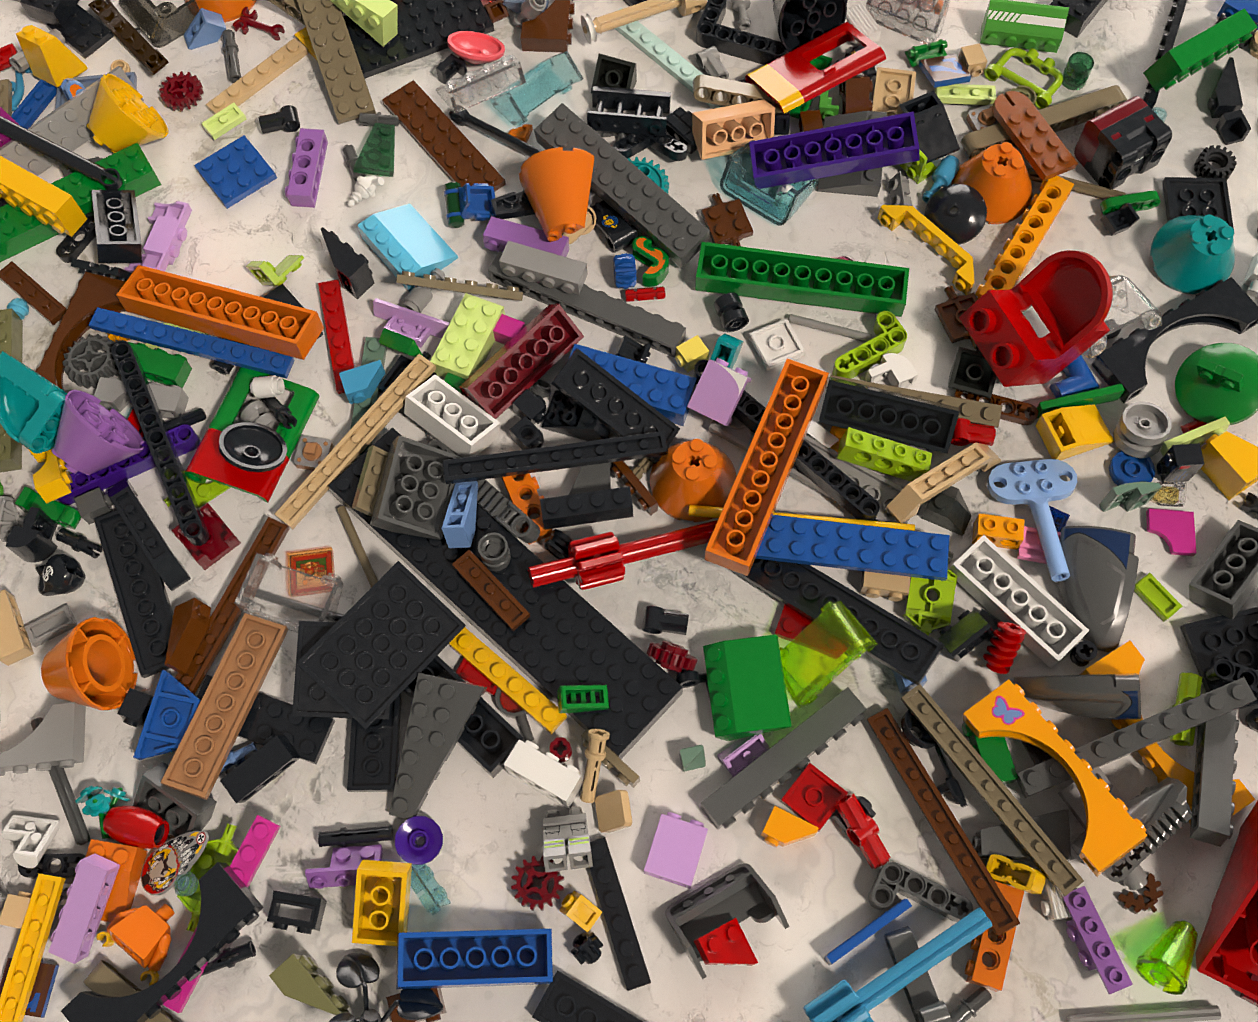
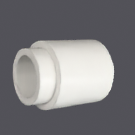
M275 375L255 377L250 384V390L258 399L278 397L284 393L285 385L283 379Z

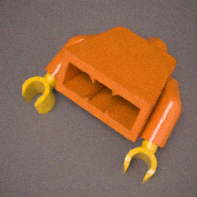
M163 904L156 912H153L146 905L122 911L107 926V932L98 933L96 938L102 941L106 937V942L102 947H111L116 943L144 969L148 966L149 970L140 975L141 982L145 981L148 974H150L152 980L149 986L158 982L159 973L157 971L161 969L168 954L171 943L170 926L166 922L175 913L167 904Z

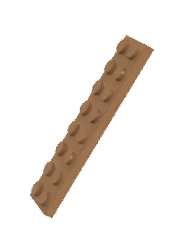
M244 613L160 782L162 785L204 800L208 799L288 632L287 626Z

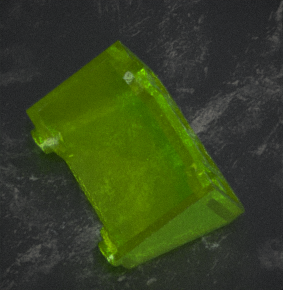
M830 601L821 608L822 613L786 647H780L786 690L799 708L813 703L819 697L818 694L822 693L829 683L854 661L860 659L861 655L866 651L870 652L878 644L841 601L834 604Z

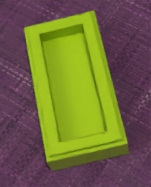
M1150 572L1135 584L1134 592L1163 622L1183 607Z

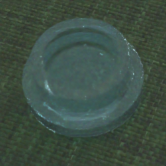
M188 871L185 875L177 877L174 889L178 896L185 897L192 895L198 887L197 877Z

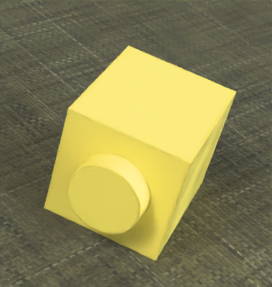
M697 335L676 347L675 360L678 366L683 367L688 373L695 368V364L698 361L709 360V350Z

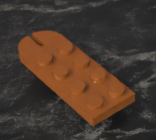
M1007 91L1004 95L1002 93L997 96L992 106L993 115L1042 181L1076 168L1078 162L1027 96L1017 91Z

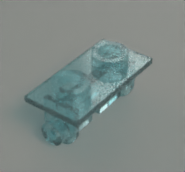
M425 864L412 866L411 887L416 894L424 890L425 893L419 900L428 913L431 912L432 915H435L441 910L440 907L451 903L447 898V892L437 883L430 867Z

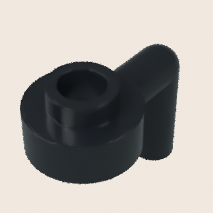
M683 669L676 676V681L683 688L706 683L709 695L707 673L698 674L697 671Z

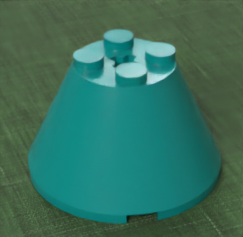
M1210 214L1205 216L1186 215L1168 221L1156 233L1151 244L1150 256L1153 258L1155 265L1153 268L1156 274L1166 285L1185 294L1196 295L1204 289L1206 291L1210 290L1219 280H1227L1235 265L1234 229L1223 219Z

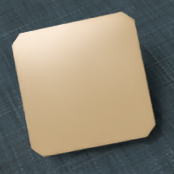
M615 790L596 797L595 805L599 831L601 833H610L632 825L629 796L626 790Z

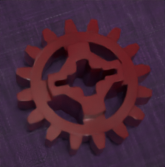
M181 71L178 76L173 73L172 78L166 77L167 82L161 83L163 88L159 89L160 96L166 106H171L174 111L177 107H179L180 111H183L184 107L190 110V105L197 106L196 100H202L201 95L204 94L203 86L197 76H192L190 72L184 75L183 71Z
M663 641L662 645L651 642L646 653L648 656L656 659L655 663L661 667L681 672L683 668L693 671L698 660L696 657L688 654V649L667 641Z
M532 856V862L530 863L525 859L522 860L523 868L516 866L515 869L519 874L511 878L517 884L511 886V889L518 890L514 897L516 900L523 898L521 903L523 907L530 903V910L534 911L536 905H539L540 910L544 911V904L548 903L550 907H553L552 899L560 900L557 892L564 891V887L559 885V882L565 879L564 876L557 875L560 871H535L534 867L545 868L544 859L542 856L540 861H537L536 857ZM525 873H527V883L522 887V879ZM535 878H538L539 880L544 879L541 882L542 887L540 889H538V887L536 886L532 888V886L535 884ZM554 879L553 890L551 893H549V883ZM537 894L540 895L542 899L534 900L527 896Z

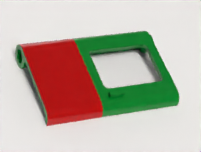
M240 367L185 471V476L200 484H204L208 479L255 495L268 503L320 397L319 394L311 388L283 379L285 390L294 393L288 408L297 419L295 427L290 423L292 429H287L280 423L276 430L286 443V458L279 467L270 471L248 472L230 464L221 455L218 448L220 434L225 428L233 424L250 391V384L255 377L273 375Z

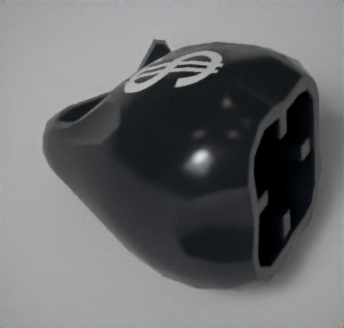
M65 554L53 555L47 560L46 564L35 568L40 576L38 591L43 596L74 592L83 585L86 578L78 561Z

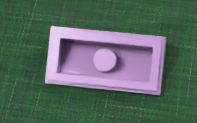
M762 734L738 739L718 754L717 757L732 777H734L769 750L770 747Z

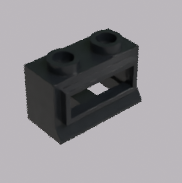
M273 890V898L267 921L273 923L272 928L287 930L288 926L297 927L296 932L311 934L312 930L320 931L327 901L321 898ZM285 904L312 909L310 921L278 916L280 905Z

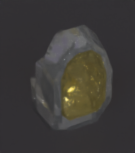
M1157 482L1160 483L1162 488L1151 499L1153 503L1160 506L1184 507L1187 483Z

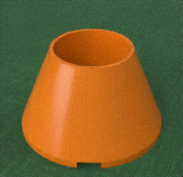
M97 617L85 619L74 627L46 654L41 666L43 683L51 695L58 699L75 702L98 710H112L121 707L129 689H135L138 673H134L133 661L136 658L127 634L112 620Z

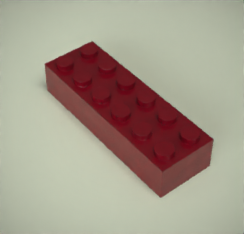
M549 304L460 385L459 389L470 401L494 419H497L524 391L529 389L568 353L574 344L582 340L584 335L560 304Z

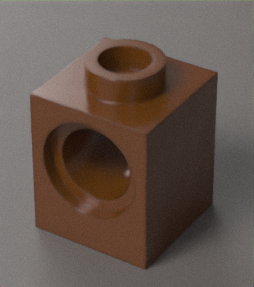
M820 110L800 112L798 123L800 132L823 128Z

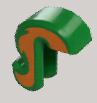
M636 237L632 242V254L635 259L649 267L642 276V285L646 287L657 286L665 280L669 272V257L664 250L652 247V240L648 237Z

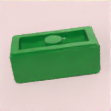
M386 328L382 330L379 339L380 344L416 357L418 354L422 355L412 338Z

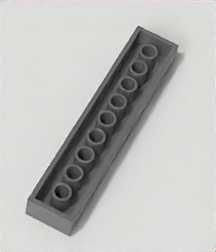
M563 103L534 129L536 141L546 150L563 147V151H572L573 148H578L591 153L594 156V166L590 189L633 225L642 235L651 239L656 247L664 250L668 257L681 269L700 251L702 242L710 241V230Z

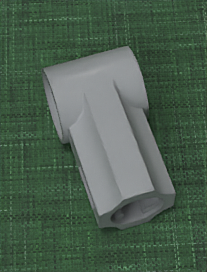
M715 46L695 54L697 65L701 70L705 69L709 76L729 78V73L720 61V55Z

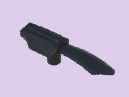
M935 745L938 757L948 776L945 779L946 782L938 785L937 789L941 795L950 791L954 800L964 808L968 805L963 791L953 776L941 748Z

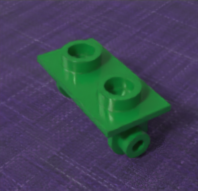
M939 39L936 42L930 43V45L913 46L908 51H905L911 67L919 66V61L922 59L946 56L945 48H947L948 44L946 40Z

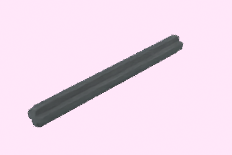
M38 717L31 721L33 731L44 718ZM59 765L51 766V770L48 771L77 845H84L91 838L78 804L75 802L76 799L65 770L60 768Z

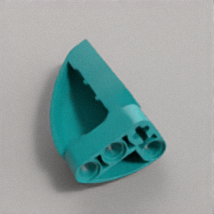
M2 351L0 354V424L12 439L21 443L33 453L38 454L53 449L65 397L68 393Z

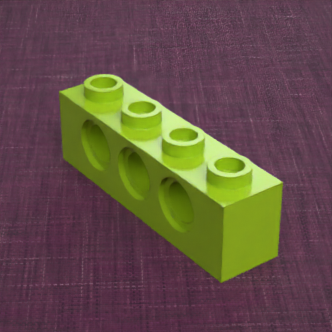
M848 427L840 440L837 459L911 482L930 471L932 453L850 427Z

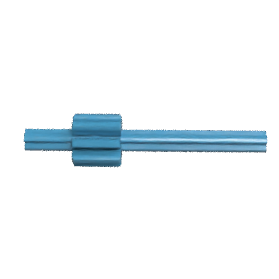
M979 907L857 992L853 991L846 980H842L805 1005L803 1009L810 1022H874L870 1017V1010L992 927V922Z

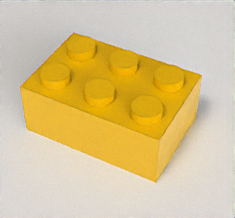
M362 860L357 868L352 943L397 946L398 933H406L408 928L412 863Z

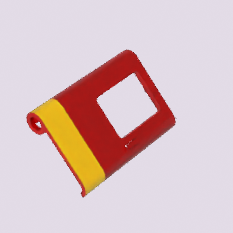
M845 22L750 72L745 76L746 83L757 85L780 106L785 114L886 60V55L879 45L861 33L852 24ZM854 39L865 47L824 70H818L809 62Z

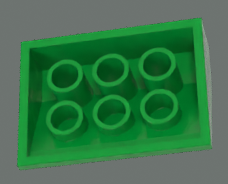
M778 635L725 640L703 646L715 738L732 741L792 727Z

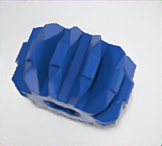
M622 253L615 255L613 259L615 286L623 289L634 287L636 285L637 272L633 254Z

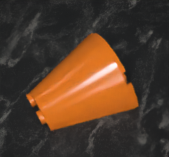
M563 147L551 148L532 155L521 166V172L519 173L520 183L549 242L559 240L564 232L573 234L585 227L594 166V156L587 151L573 148L572 151H563Z

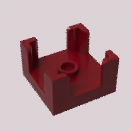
M209 503L200 508L209 532V539L205 544L201 546L193 545L183 534L180 525L171 530L204 570L241 544ZM199 530L194 531L192 536L198 534Z

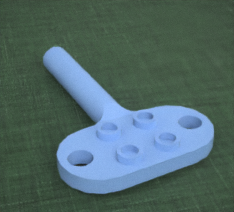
M1058 459L998 465L991 471L987 481V487L991 496L1004 504H1025L1031 508L1051 580L1059 582L1068 579L1070 573L1048 502L1065 499L1073 493L1077 484L1076 472L1069 464ZM1059 476H1067L1070 478V481H1063ZM1001 482L1005 487L998 488L994 483Z

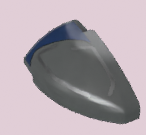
M1098 526L1062 527L1060 543L1070 577L1058 582L1061 597L1067 611L1089 629L1084 636L1085 640L1094 643L1097 650L1109 653L1114 651L1119 645L1131 606L1139 558L1134 555L1136 535L1119 529Z
M1137 673L1014 677V684H1018L1023 689L1024 697L1028 701L1052 710L1089 718L1110 720L1141 719L1140 680Z

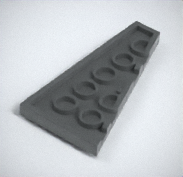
M418 673L389 815L409 819L418 814L432 783L439 776L442 765L449 758L465 729L464 726L467 720L474 713L477 707L476 704L481 695L485 693L487 687Z

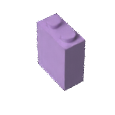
M667 812V815L661 814L644 868V874L691 889L708 831L707 828H704V823L696 820H690L689 823L681 820V816L671 812Z

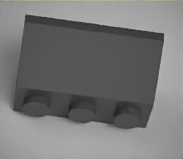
M162 762L142 775L133 806L148 809L165 819L169 824L168 836L171 839L187 832L202 831L210 821L217 801L210 796L207 800L162 785L160 782L168 768L166 763Z

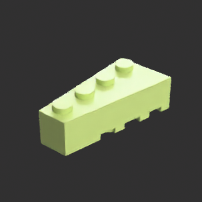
M330 0L382 46H385L398 34V5L390 0Z

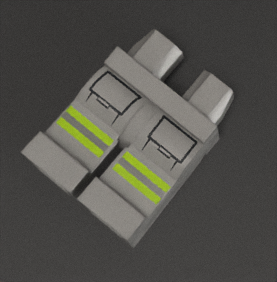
M580 806L571 807L569 815L560 816L559 811L556 809L547 810L546 817L542 818L545 872L568 870L566 846H568L571 869L593 867L586 813H583ZM587 855V858L583 861L574 859L576 856ZM563 858L558 864H552L549 861L551 859Z

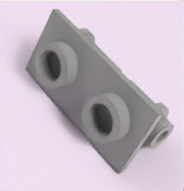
M899 171L888 182L891 205L913 206L911 197L905 196L910 194L909 180L906 176H902L901 171Z

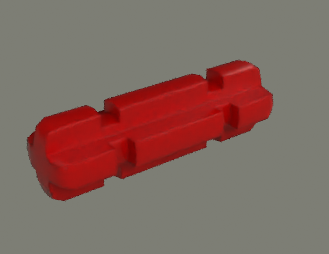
M663 286L656 287V289L649 287L637 288V291H634V289L625 290L627 302L634 301V299L638 301L654 300V297L664 299L666 296L665 287Z

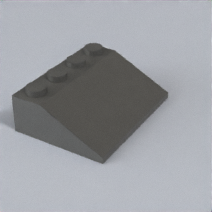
M861 111L825 117L824 128L886 117L887 112ZM883 167L819 178L817 192L878 197Z
M399 435L390 446L370 525L391 532L441 540L443 537V522L455 483L446 484L443 460L462 457Z

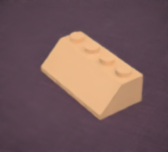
M763 99L692 113V133L700 158L704 160L749 151V142L774 137L775 107Z

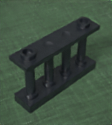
M593 86L592 107L596 108V111H587V125L594 131L666 137L667 117H662V114H670L671 92ZM604 108L616 109L615 113L603 112ZM623 110L635 111V114H623ZM643 112H654L655 114L654 116L643 115Z

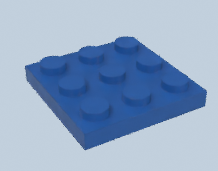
M245 135L194 165L198 173L227 209L277 179L275 172Z

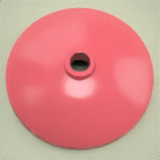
M459 31L448 36L447 45L450 50L461 59L474 65L494 62L505 53V46L501 41L484 33Z

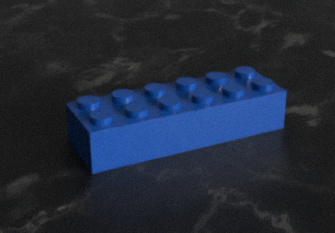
M574 344L570 357L578 348L671 422L684 426L690 409L687 405L695 391L697 378Z
M552 929L398 933L396 989L538 985L553 982Z

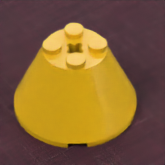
M108 73L101 77L87 124L89 130L94 133L93 139L99 145L103 146L105 144L113 153H116L135 143H138L140 146L164 138L168 135L169 130L157 110L153 106L149 108L141 100L143 96L132 86L113 74Z

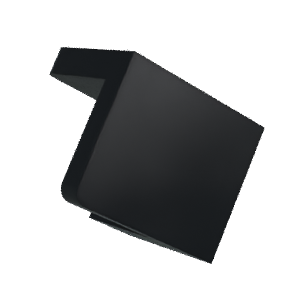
M1242 110L1223 114L1215 126L1225 145L1244 141L1251 130Z

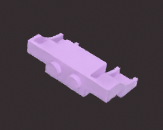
M180 201L171 204L154 203L155 210L152 216L148 217V221L154 225L143 247L146 254H142V263H130L129 267H125L124 270L133 273L136 267L141 265L165 272L168 264L173 265L175 258L179 256L182 242L187 237L185 225L192 212L188 203Z

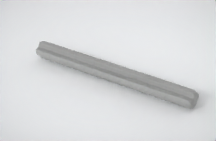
M1217 1005L1067 1016V1022H1194L1221 1019L1220 1008Z

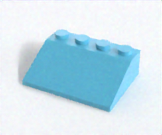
M411 204L375 213L357 225L362 239L396 278L397 274L402 275V271L414 272L415 277L423 278V274L431 275L432 270H435V268L442 270L458 259L457 254ZM403 284L409 292L415 287Z

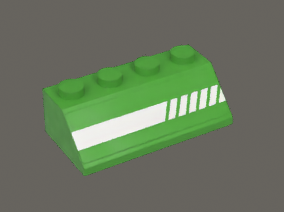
M990 0L981 27L980 43L1028 50L1033 48L1039 51L1057 53L1063 38L1069 7L1011 0Z

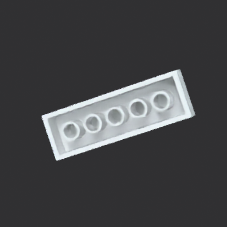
M984 535L950 568L957 575L956 582L994 617L1002 622L1016 624L1026 630L1027 633L1024 635L1023 643L1051 669L1089 631Z

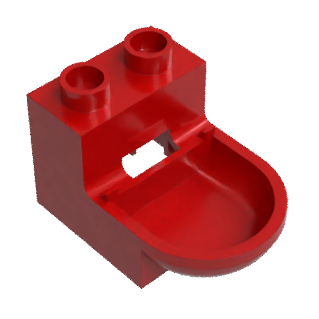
M1060 251L1043 260L1012 289L988 290L959 319L1004 387L1046 384L1110 331L1104 320L1112 304V283L1104 266L1092 255L1082 251ZM1031 306L1050 332L1042 338H1038L1030 322L1022 314Z

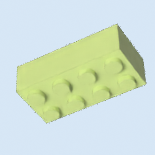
M465 293L430 360L437 368L434 372L444 378L447 373H451L465 380L473 375L484 364L495 342L493 330L501 314L505 315L504 306Z

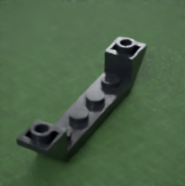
M126 478L109 488L107 491L110 500L147 559L168 588L173 591L189 581L191 577L182 563L174 556L137 498L138 495L129 480Z

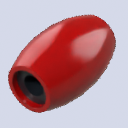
M137 806L113 807L108 811L103 822L105 833L115 841L140 849L161 847L169 834V824L165 819L148 809Z

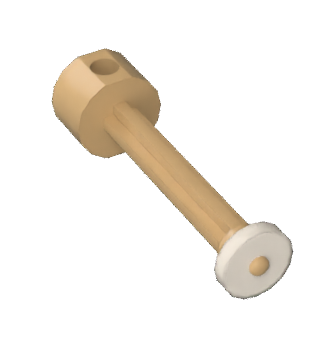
M647 0L600 17H595L593 21L588 13L586 17L581 15V25L586 40L591 44L592 40L594 42L597 41L596 32L601 34L602 32L676 7L682 16H687L704 10L707 0Z

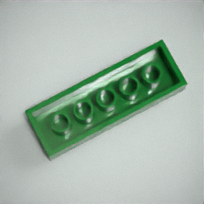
M1244 8L1169 50L1144 71L1143 74L1156 92L1163 88L1168 90L1177 82L1180 83L1185 80L1189 73L1192 76L1201 70L1202 67L1206 68L1212 64L1214 59L1218 61L1227 53L1230 54L1239 47L1240 42L1244 43L1253 36L1251 33L1258 27Z

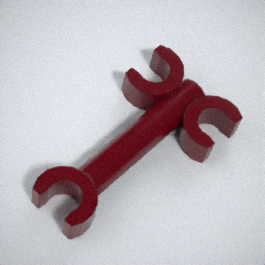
M248 7L243 8V16H240V19L233 23L234 30L237 32L241 28L244 35L249 31L248 26L270 33L276 41L280 40L278 32L285 33L284 27L280 24L270 26L256 21L258 18L257 11L253 10L249 14Z

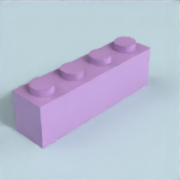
M97 854L85 857L78 862L75 868L76 875L74 881L67 891L68 898L66 904L59 913L60 921L50 939L52 943L49 953L73 964L88 957L120 864Z

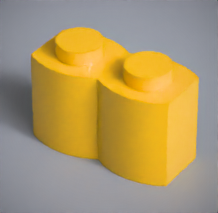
M997 854L990 855L986 866L992 878L997 881L1012 885L1031 894L1042 893L1047 877L1035 868Z

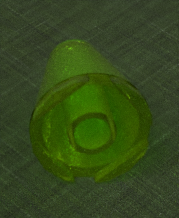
M1187 921L1173 922L1138 957L1135 967L1140 976L1152 986L1155 983L1163 986V992L1173 995L1183 994L1188 985L1198 933L1194 926Z

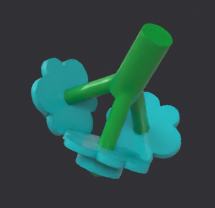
M89 786L80 792L81 796L75 802L76 804H86L82 809L84 815L99 816L102 839L111 838L103 829L106 814L111 808L115 807L118 799L127 802L131 799L125 796L127 792L123 791L121 787H113L112 790L104 789L103 792L113 796L111 801L110 797L99 794L103 790L102 787Z

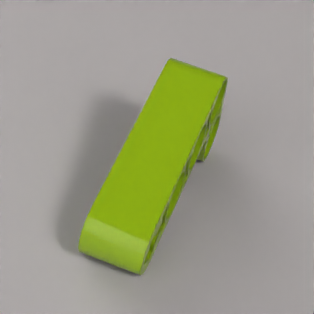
M889 311L880 312L876 317L873 327L877 337L839 356L834 363L832 375L852 379L867 371L871 366L880 364L884 354L900 353L906 343L907 332L897 318Z

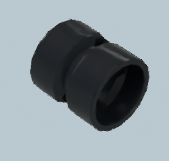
M735 292L724 294L714 302V308L720 317V322L725 332L738 331L749 322L746 311L742 308L743 304L740 297Z

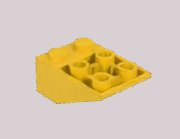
M1095 404L1062 407L1044 413L1035 425L1052 459L1063 460L1114 442Z

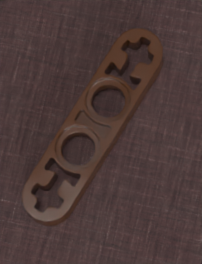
M956 390L954 397L962 398L961 395H966L965 398L968 400H973L976 397L975 401L986 399L991 404L1008 405L1011 408V413L1001 411L1000 419L1028 426L1033 424L1038 416V410L1034 405L992 394L989 399ZM1025 411L1029 412V418L1025 417Z

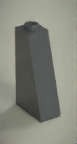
M1060 810L1032 817L1067 861L1072 860L1069 810ZM1003 824L981 829L972 838V846L980 858H989L990 855L997 854L1011 860L1033 861Z

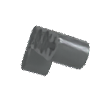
M888 862L880 868L868 895L870 905L878 910L890 906L896 894L899 893L955 922L960 921L973 912L971 901L964 896L896 862ZM887 868L893 869L896 872L897 877L895 881H891L885 876ZM909 880H915L918 883L919 891L917 893L912 892L908 888ZM876 891H883L886 894L887 901L885 904H881L876 900ZM933 891L941 895V904H935L932 901L931 893ZM961 904V910L964 911V913L958 915V909L953 906Z
M909 926L884 934L885 942L894 965L919 949ZM928 971L903 987L916 1022H952L947 1006L938 999Z

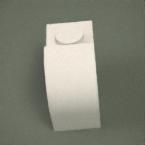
M888 353L882 356L880 364H875L868 369L865 381L879 383L888 379L892 386L907 388L915 384L918 373L906 357L895 353Z

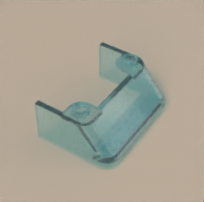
M568 51L547 58L493 96L490 102L512 125L517 124L521 126L528 121L527 116H529L531 111L559 92H562V94L567 93L572 89L571 85L573 83L582 81L584 78Z

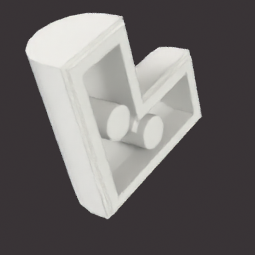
M12 815L1 833L5 840L20 842L13 853L15 861L23 867L34 868L38 865L60 829L59 820Z

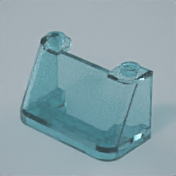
M747 143L729 155L720 180V188L734 200L740 199L744 206L780 226L787 223L814 191L819 179L791 183L789 185H792L795 189L791 188L786 193L781 191L777 193V189L782 185L759 189L755 186L750 144Z

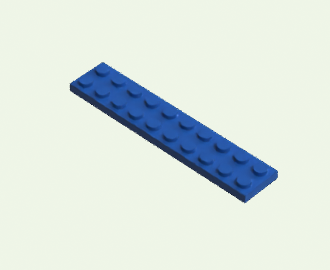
M773 515L755 558L946 581L950 535Z

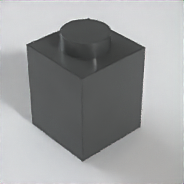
M100 488L74 498L80 516L89 525L95 522L94 518L113 511V503L108 493L105 494Z

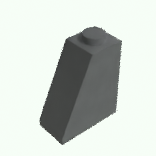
M610 463L582 466L569 495L611 489Z

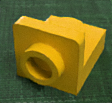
M576 891L564 897L561 903L562 907L559 909L562 914L566 915L586 932H589L602 914L599 908Z

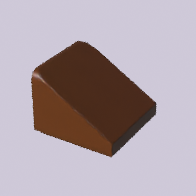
M495 0L484 5L492 23L509 17V13L505 5H503V0Z

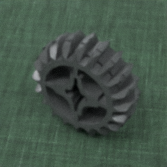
M89 334L87 339L81 336V341H73L74 346L67 347L69 353L64 354L66 359L63 361L64 370L69 376L68 378L76 383L77 386H84L87 389L92 386L96 389L100 377L118 376L116 371L118 367L111 351L115 342L108 337H102L99 334L94 337Z

